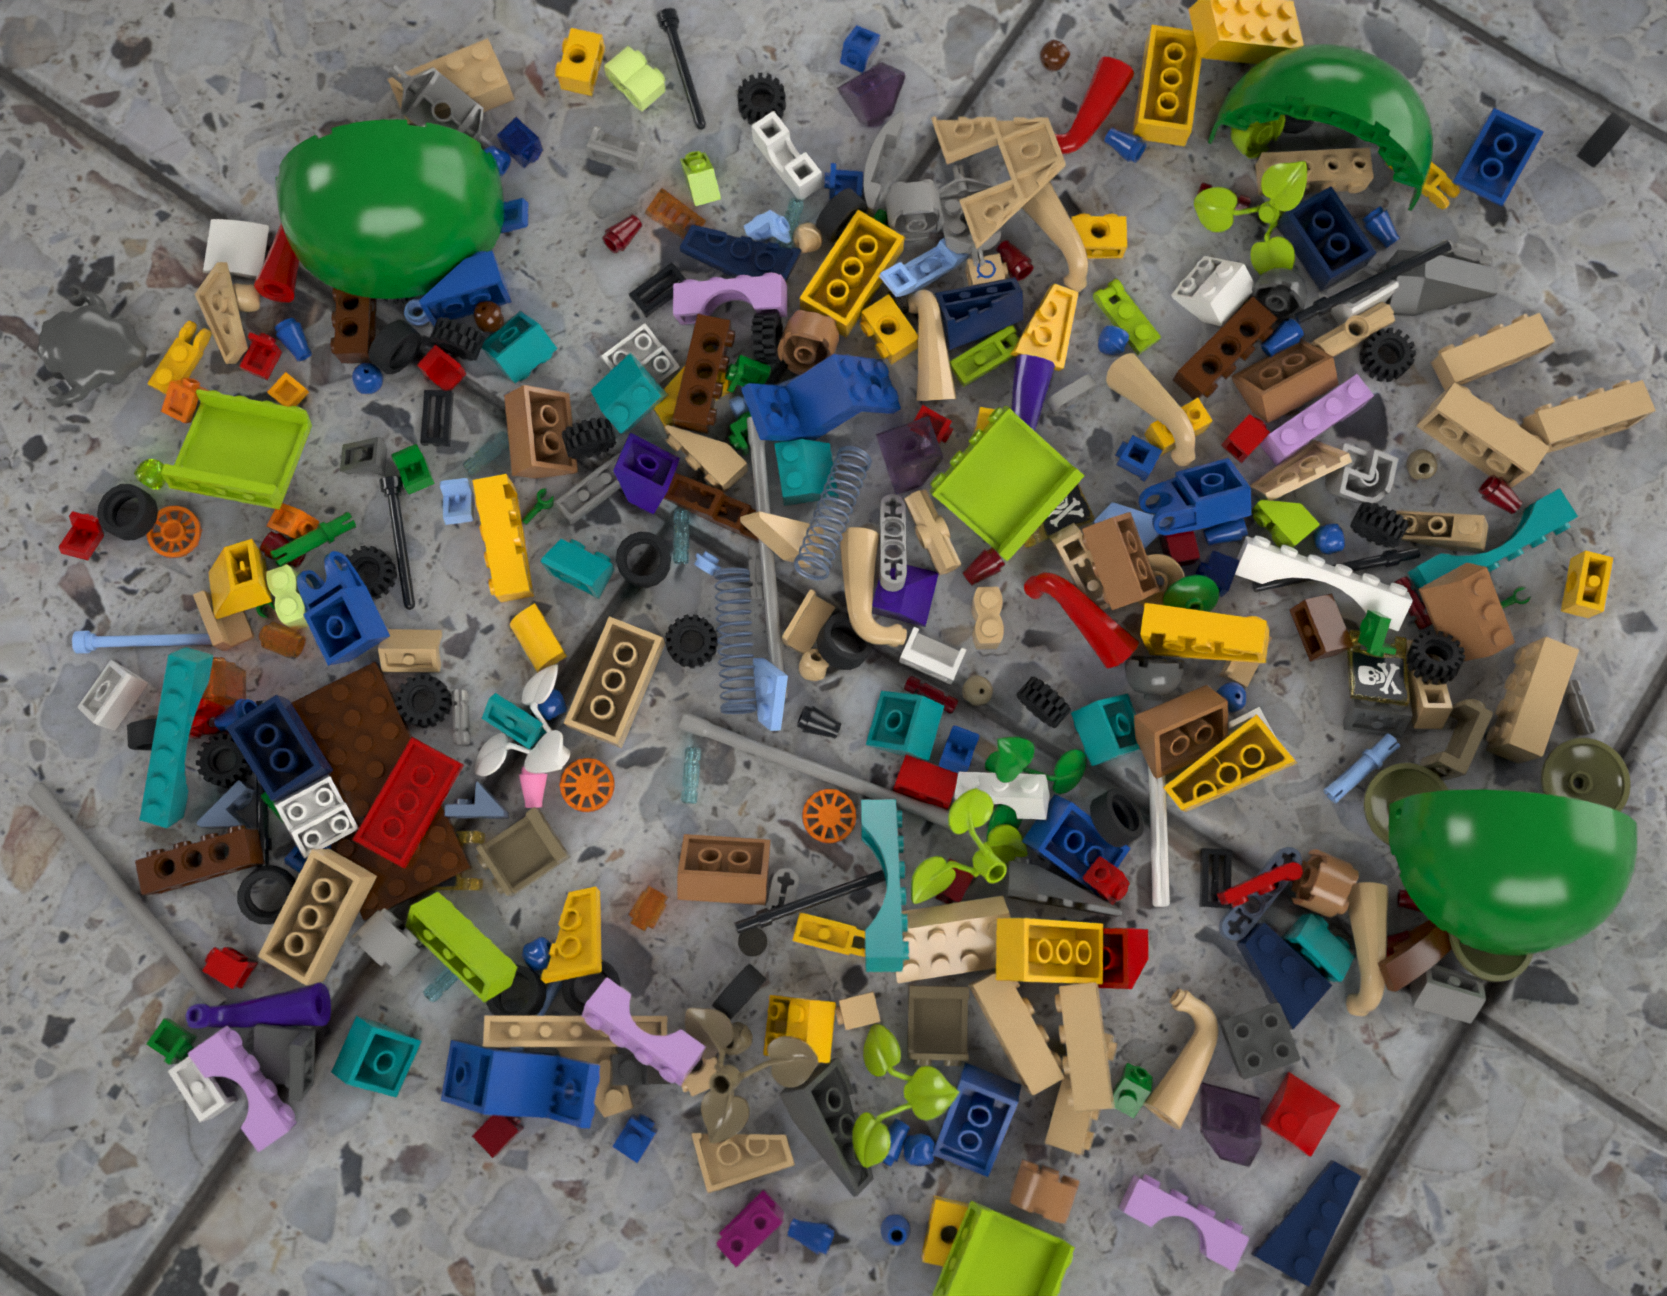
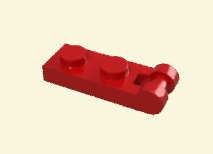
M1295 862L1282 864L1218 893L1217 896L1221 905L1231 903L1232 907H1236L1249 901L1247 895L1257 891L1260 896L1276 889L1274 883L1278 881H1291L1301 878L1303 869L1300 864Z

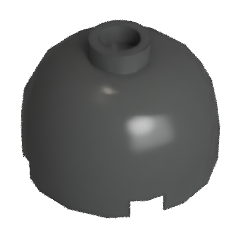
M1273 268L1264 272L1256 280L1249 300L1254 297L1277 318L1276 323H1281L1283 320H1295L1294 314L1302 311L1305 307L1308 292L1305 282L1299 274L1286 268Z
M1132 656V658L1126 659V679L1136 692L1144 694L1145 700L1160 701L1161 695L1171 694L1181 684L1184 674V661L1171 658V663H1167V660L1159 656Z

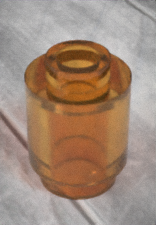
M274 621L269 625L263 626L259 634L262 648L286 658L291 656L297 658L303 651L306 638L301 636L299 631Z
M648 885L645 892L641 891L628 914L632 917L630 923L643 931H646L648 927L654 929L667 907L665 903L668 896Z

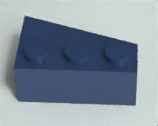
M1016 277L935 293V298L942 315L945 338L949 350L1024 320L1023 291Z
M1256 923L1237 944L1251 972L1263 988L1268 1002L1271 1004L1275 1002L1280 1003L1291 1030L1295 1029L1332 987L1320 973L1266 923Z

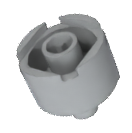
M925 179L920 182L910 183L896 182L891 185V191L885 198L890 229L904 236V241L923 240L930 237L929 232L936 229V232L941 230L944 220L939 191L934 186L932 180Z
M384 908L382 911L377 910L357 930L352 938L357 940V944L380 966L384 964L389 969L388 972L396 977L421 951L419 947L423 943L408 929L405 928L402 931L399 928L402 922L393 913Z

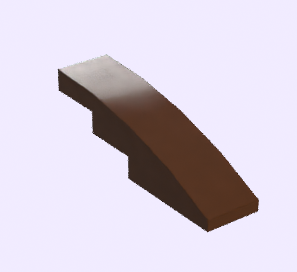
M674 473L663 499L722 528L759 543L758 537L740 522L741 516L756 512L751 505L726 496L721 490Z
M1430 920L1407 932L1409 938L1394 946V953L1378 962L1387 989L1397 992L1439 962L1452 949L1449 932L1446 930L1442 931Z

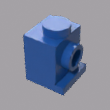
M1132 435L1129 442L1122 441L1115 456L1119 457L1116 465L1140 477V480L1145 482L1163 450ZM1136 456L1139 459V462L1130 457Z

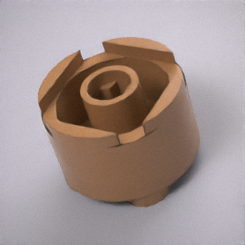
M795 311L793 316L787 321L778 345V356L781 362L784 360L788 364L790 371L802 375L832 354H835L839 343L836 321L830 316H823L815 312Z
M1313 849L1308 853L1312 856L1308 862L1302 860L1303 874L1301 878L1292 882L1291 891L1296 893V898H1292L1294 904L1326 917H1332L1337 913L1343 915L1348 909V896L1351 887L1358 880L1359 872L1353 869L1351 863L1318 849Z
M1022 1159L1009 1202L1028 1212L1041 1214L1043 1218L1066 1224L1080 1181L1064 1174L1060 1178L1058 1170L1046 1165H1042L1041 1170H1039L1038 1164Z

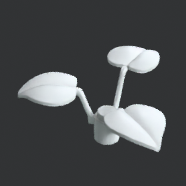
M557 664L546 667L536 673L528 681L522 694V703L530 705V709L537 719L543 723V728L547 733L537 742L532 750L511 742L507 743L508 735L505 733L492 736L479 751L474 768L476 776H488L499 769L509 749L528 754L524 766L530 773L552 772L562 769L570 757V750L563 745L562 733L558 730L552 731L537 708L538 704L547 700L553 690L558 672Z

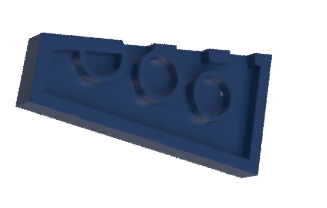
M693 224L679 247L680 252L733 278L739 275L758 277L763 276L765 273H776L782 275L785 282H787L802 254L799 248L792 247V249L779 247L777 243L768 242L766 244L753 241L750 237H735L727 235L724 231Z
M1330 1160L1308 1186L1307 1192L1298 1202L1291 1206L1288 1210L1289 1213L1279 1225L1274 1226L1269 1232L1268 1238L1260 1247L1258 1246L1252 1252V1255L1309 1287L1362 1176Z

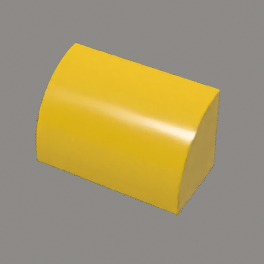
M535 603L516 615L510 622L509 626L537 673L568 657Z

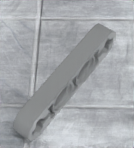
M888 494L881 499L879 510V581L885 590L894 592L904 587L907 575L906 504L899 495ZM889 506H894L896 510L895 517H890ZM888 527H896L899 529L900 533L897 535L888 534L885 531V529ZM893 549L898 551L900 556L891 558L885 552ZM891 568H896V569H895V578H896V580H892V579H891V576H890V570H891Z

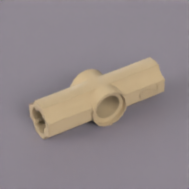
M1382 301L1359 315L1351 316L1345 323L1315 339L1311 344L1335 357L1348 349L1357 347L1361 341L1367 339L1375 332L1377 333L1380 329L1395 322L1394 311L1389 304H1385ZM1349 329L1355 330L1358 336L1353 335Z
M926 489L918 490L904 498L906 507L915 524L914 528L917 538L923 549H927L939 576L948 574L960 567L961 562L949 539L951 536L947 524L941 515L938 516Z

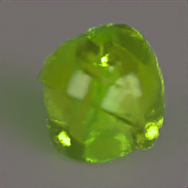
M149 458L143 460L134 471L136 479L150 489L160 490L166 483L161 474L164 464L157 459Z

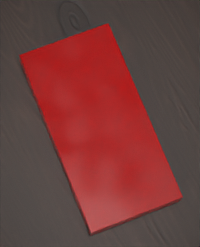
M411 737L352 840L398 866L406 868L464 764Z

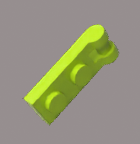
M1117 278L1109 282L1108 287L1104 290L1099 289L1093 293L1094 301L1111 323L1129 334L1127 343L1137 356L1160 341V334L1129 297L1122 283ZM1113 296L1118 301L1114 305H1112V303L1109 301V299Z
M1013 325L1004 328L950 361L951 370L963 388L1013 357H1016L1010 355L1019 340L1016 335L1017 330ZM1007 341L1011 347L1006 349L1002 342Z

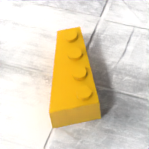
M507 474L472 480L476 497V508L481 522L480 533L486 547L484 559L487 568H490L492 577L488 579L491 595H495L501 603L534 597L517 489Z

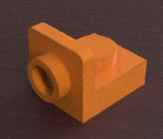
M184 377L183 380L170 381L161 412L183 423H191L199 399L196 394L197 389L209 390L201 387L199 381Z
M282 503L280 510H274L266 527L295 540L315 530L318 527L319 520L300 509Z

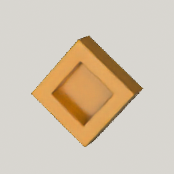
M285 372L267 393L282 406L290 407L297 406L309 391Z

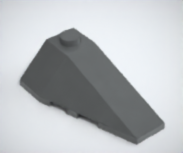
M1397 250L1387 262V269L1423 251ZM1440 255L1393 278V280L1398 282L1399 287L1386 301V304L1390 305L1394 315L1416 316L1426 311L1440 310L1458 303L1465 304L1493 297L1497 294V268Z
M1015 857L1014 861H1008L1006 864L1007 871L1004 876L1002 896L1004 898L1113 917L1122 916L1121 909L1040 866L1031 865L1032 859Z
M833 1058L830 1060V1063H824L816 1067L808 1080L797 1087H786L779 1095L792 1121L851 1195L855 1197L867 1187L874 1177L871 1167H864L855 1154L852 1132L859 1115L858 1112L853 1113L849 1096L853 1094L851 1083L839 1058Z

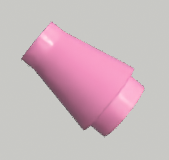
M523 766L521 767L519 778L525 800V808L542 807L548 773H530Z

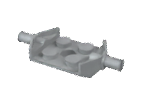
M396 65L392 69L401 76H398L392 70L389 71L388 74L401 83L403 87L401 113L417 126H423L428 122L455 129L478 141L483 150L487 148L485 144L488 146L495 145L480 132L484 108L434 67L413 76H408ZM441 102L448 104L451 109L450 115L444 119L437 117L434 112L435 106Z
M957 165L952 168L955 180L938 190L944 220L942 229L946 247L957 254L969 253V255H972L973 265L978 267L979 262L981 267L985 264L983 251L992 249L1000 241L1001 229H998L985 243L976 249L968 224L962 222L966 218L959 200L986 190L991 185L990 183L966 178L963 166L959 165L958 170Z

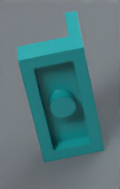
M494 693L489 698L481 719L526 748L530 749L546 734L542 722L502 696Z

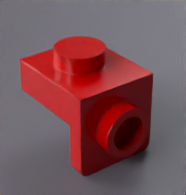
M249 332L247 338L252 343L239 367L243 371L268 381L283 352L275 344L276 340L265 333L256 335Z
M922 405L909 430L937 446L941 441L946 443L954 429L950 427L952 422L950 419L945 418L925 405Z
M72 511L69 515L72 527L58 547L61 554L88 561L103 539L104 533L97 517L87 513L82 514Z
M1098 857L1083 876V880L1096 889L1102 899L1111 905H1114L1116 901L1121 900L1126 895L1130 885L1124 873L1102 857Z

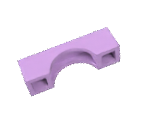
M765 273L763 276L758 277L739 275L734 279L713 277L709 281L687 279L682 283L673 284V316L680 325L695 324L697 314L711 316L718 306L732 300H741L749 303L757 314L779 313V317H787V284L782 275L776 273Z
M1356 374L1274 430L1263 440L1260 446L1275 466H1278L1336 423L1344 421L1364 407L1374 395L1358 374Z
M606 978L584 1006L582 1017L585 1018V1022L595 1030L600 1029L609 1035L610 1040L615 1045L621 1048L626 1047L633 1052L635 1058L642 1064H650L657 1069L663 1079L670 1083L675 1082L681 1086L701 1059L706 1046L681 1029L666 1036H655L642 1031L634 1023L630 1015L629 1003L631 994L609 978Z
M227 1025L187 1054L205 1078L214 1076L227 1077L237 1082L243 1088L248 1098L249 1109L241 1129L257 1152H260L286 1134L297 1123L294 1119L295 1114L288 1104L281 1101L277 1095L278 1091L275 1084L271 1080L266 1079L261 1073L257 1059L246 1052L242 1046L243 1042L240 1035L236 1031L231 1030Z
M1144 1174L1142 1179L1133 1175L1118 1207L1121 1211L1150 1227L1168 1216H1182L1189 1219L1194 1224L1199 1235V1252L1227 1269L1235 1271L1249 1240L1248 1236L1241 1233L1243 1226L1228 1218L1225 1219L1224 1223L1215 1219V1211L1200 1203L1197 1208L1186 1203L1188 1200L1187 1196L1174 1189H1171L1170 1193L1163 1191L1159 1188L1161 1182Z

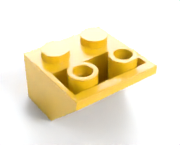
M253 539L224 547L208 572L214 617L216 619L223 618L272 602L271 592L266 580V558Z
M770 995L763 1055L769 1056L767 1051L768 1045L776 1038L792 1036L804 1041L814 1050L818 1057V1063H830L836 1002Z

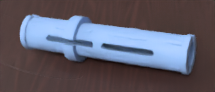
M1387 733L1371 749H1365L1362 752L1361 758L1328 787L1323 789L1324 793L1328 794L1327 797L1337 804L1342 797L1374 769L1379 770L1383 766L1382 762L1401 747L1398 742L1394 744L1397 740Z

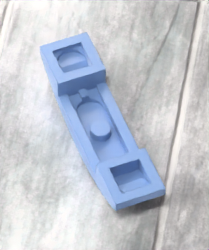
M943 238L935 248L904 265L899 262L881 272L879 277L895 297L905 296L938 280L971 255L969 253L957 254L946 247L945 238Z

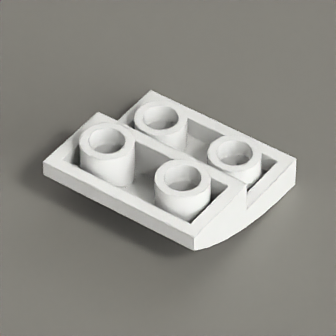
M211 219L203 273L209 274L217 262H227L231 278L232 275L256 280L264 264L269 226L238 220Z
M646 323L642 324L600 356L610 370H612L629 353H632L658 384L680 368Z
M329 775L273 803L304 858L309 856L312 849H323L359 829Z

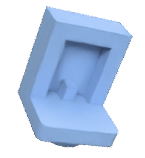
M771 210L755 216L752 221L744 225L746 235L758 242H764L772 236L786 244L791 241L788 232L790 231L788 221L784 216H780Z
M460 478L440 481L445 525L474 521V495L468 479Z

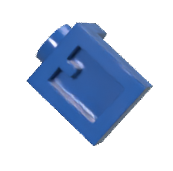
M856 25L844 40L840 63L863 73L867 66L868 57L879 44L880 35Z
M641 1113L638 1117L634 1114L631 1115L612 1147L638 1163L658 1132L653 1127L655 1122Z

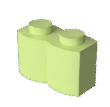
M627 46L604 66L605 75L619 91L624 93L636 108L644 111L666 92L665 77L657 68L652 69L646 64L647 60L639 50L634 51Z
M284 565L267 571L266 580L270 592L276 597L275 611L278 618L283 624L296 631L308 626L303 615L306 613V609L296 582L299 573L290 566Z

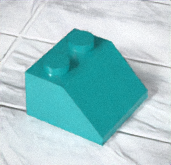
M520 310L504 323L500 330L488 336L481 349L503 374L516 384L518 381L528 378L531 370L537 365L547 362L552 357V353L558 348L540 324Z
M629 353L590 390L601 412L620 434L629 432L668 396L665 390L632 353Z
M805 439L774 443L784 506L819 501L833 466L830 443ZM832 482V487L837 488V482ZM827 492L830 497L839 498L836 492Z
M560 539L542 557L540 562L549 575L600 599L615 571L612 563H610L611 559L598 551L595 554L586 551V546L574 539H571L569 542Z
M881 691L866 745L905 757L907 754L920 760L929 761L944 706L923 695Z
M1128 693L1098 700L1071 712L1074 727L1079 733L1085 755L1089 759L1091 766L1141 750L1135 739L1134 716L1136 712Z
M1312 913L1303 914L1281 938L1328 982H1341L1355 958L1349 951L1350 945L1337 935L1335 937L1327 929L1329 927L1328 923L1319 915H1313Z
M356 1016L331 1073L347 1085L397 1098L422 1041L380 1022Z

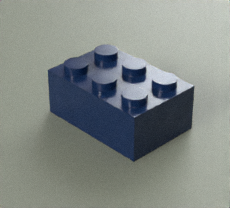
M1332 186L1301 202L1294 209L1286 211L1278 222L1277 228L1284 238L1292 244L1296 256L1321 292L1366 267L1377 253Z
M276 694L226 727L271 801L277 802L333 772V769L287 698Z

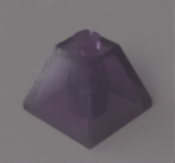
M881 62L837 87V89L860 123L869 128L877 127L884 123L885 118L893 114L906 76L903 71Z
M929 416L876 434L896 495L923 486L943 460V455Z
M1201 1082L1200 1133L1221 1160L1246 1167L1251 1166L1262 1145L1260 1098Z

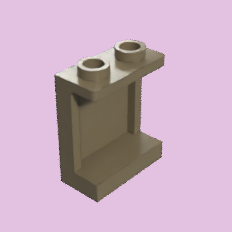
M1466 699L1453 704V709L1449 716L1455 718L1458 722L1445 751L1423 757L1419 765L1432 770L1443 781L1466 775L1494 712L1486 709L1484 703L1475 699Z
M536 807L526 812L524 818L487 843L476 846L479 852L476 855L478 862L484 870L490 869L495 877L491 881L501 895L505 893L507 896L513 897L570 858V855L540 809Z
M908 985L907 1058L914 1059V1065L930 1066L932 1065V1060H944V1066H962V1061H969L967 1035L970 987Z

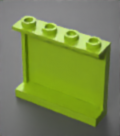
M197 389L196 394L201 403L174 465L165 464L161 472L168 487L280 510L312 428L307 411L297 406H282L271 401L262 402L251 400L241 395L231 396L215 390L205 391Z
M1005 405L1002 409L997 407L987 419L990 423L983 430L978 429L968 440L970 445L964 452L960 450L952 457L949 462L950 468L944 474L940 472L930 483L932 488L929 492L1008 561L1085 475L1071 465L1029 427L1010 407Z
M971 1200L932 1296H1058L1066 1269L1072 1263L1075 1247L1058 1236Z

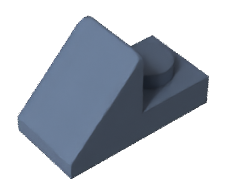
M238 780L196 823L200 827L208 829H228L239 825L251 828L236 811L242 810L252 801L251 796L256 790L249 783Z
M477 781L475 784V804H472L470 799H454V804H445V816L449 818L509 819V812L483 784Z

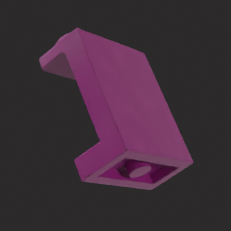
M763 1189L719 1232L721 1238L717 1241L716 1246L737 1268L783 1223L784 1211Z

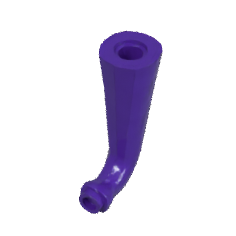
M1020 354L1017 355L1015 363L1011 409L1036 432L1055 364L1038 356Z
M316 983L219 1006H208L204 1003L194 1004L187 1010L186 1020L189 1027L196 1029L206 1027L224 1028L227 1025L229 1028L255 1027L257 1024L324 1026L330 1020L331 998L327 987L322 983Z

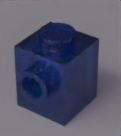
M517 117L497 134L501 147L523 168H526L530 163L536 162L544 151L539 137Z
M1213 550L1206 557L1205 563L1200 562L1195 575H1203L1212 579L1219 589V596L1223 597L1229 592L1240 560Z

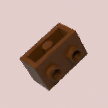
M1332 593L1305 599L1289 609L1310 662L1337 656L1354 646Z

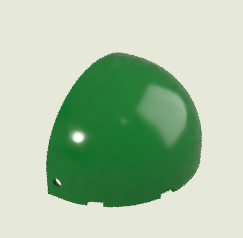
M1313 44L1287 49L1270 56L1251 68L1239 79L1225 98L1208 140L1209 144H1212L1221 124L1246 131L1252 123L1259 122L1261 124L1279 120L1280 115L1322 122L1343 129L1365 142L1376 144L1379 147L1378 153L1394 170L1393 181L1415 188L1408 210L1412 211L1418 202L1429 174L1433 156V133L1430 118L1421 97L1408 79L1389 63L1377 56L1360 49L1334 44Z
M404 119L369 120L331 128L332 133L324 137L318 138L317 135H313L302 141L286 154L279 165V174L275 179L277 205L285 235L293 252L312 275L325 284L349 294L375 299H400L427 294L464 259L472 257L474 253L479 251H491L502 230L505 214L504 198L496 159L491 152L486 153L482 150L481 144L475 139L445 126L426 122L425 127L408 125L407 120Z
M1491 789L1432 791L1411 795L1389 804V845L1392 856L1395 855L1401 871L1399 877L1409 896L1425 916L1442 931L1446 930L1460 939L1461 943L1480 951L1508 956L1529 955L1573 943L1592 932L1610 916L1623 898L1633 876L1638 846L1637 823L1628 815L1603 805L1556 795Z

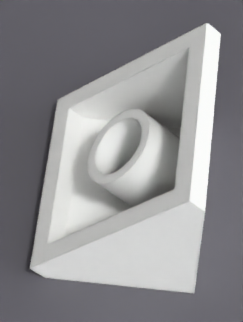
M1364 267L1322 292L1319 291V297L1329 298L1378 274V272ZM1391 279L1331 308L1332 311L1330 313L1340 326L1351 316L1359 315L1382 301L1385 303L1397 290L1399 284Z
M110 660L77 708L92 723L115 731L148 685V682L117 662Z

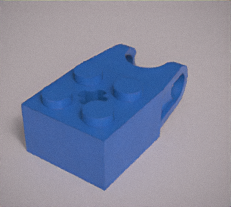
M1226 458L1175 472L1174 478L1146 488L1140 494L1138 503L1144 512L1155 514L1152 518V525L1158 534L1171 535L1209 528L1217 524L1250 516L1251 487L1232 461ZM1159 495L1156 503L1151 505L1145 504L1150 496ZM1173 517L1169 525L1159 526L1163 518Z
M337 551L330 552L325 557L326 582L312 570H305L299 573L296 581L306 609V613L303 615L328 666L350 662L390 637L366 585L348 558ZM334 559L339 562V564L342 567V570L338 568ZM306 578L311 581L313 588L308 585Z

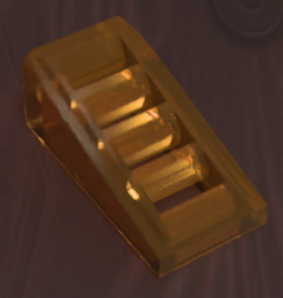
M663 188L660 189L644 213L682 239L687 234L684 228L690 220H693L695 222L694 225L703 226L706 222L705 219ZM664 202L667 204V206L663 210V212L660 213L658 211V208ZM674 208L677 211L670 220L666 216ZM681 214L685 215L686 217L680 226L676 225L675 222Z

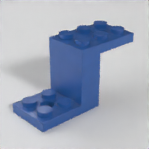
M832 354L785 386L748 383L741 388L760 440L792 441L805 439L815 441L860 412L894 414L901 409L898 393L892 386L888 375L889 370L882 359Z
M451 1040L441 1101L483 1115L549 1118L578 1128H591V1121L595 1113L596 1089L600 1082V1065L553 1053L495 1049L464 1041Z

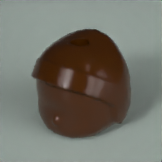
M1050 40L1040 50L1039 57L1044 68L1054 72L1061 70L1070 57V52L1061 41Z
M482 301L474 308V321L482 332H496L503 327L504 316L501 312V307L496 303Z

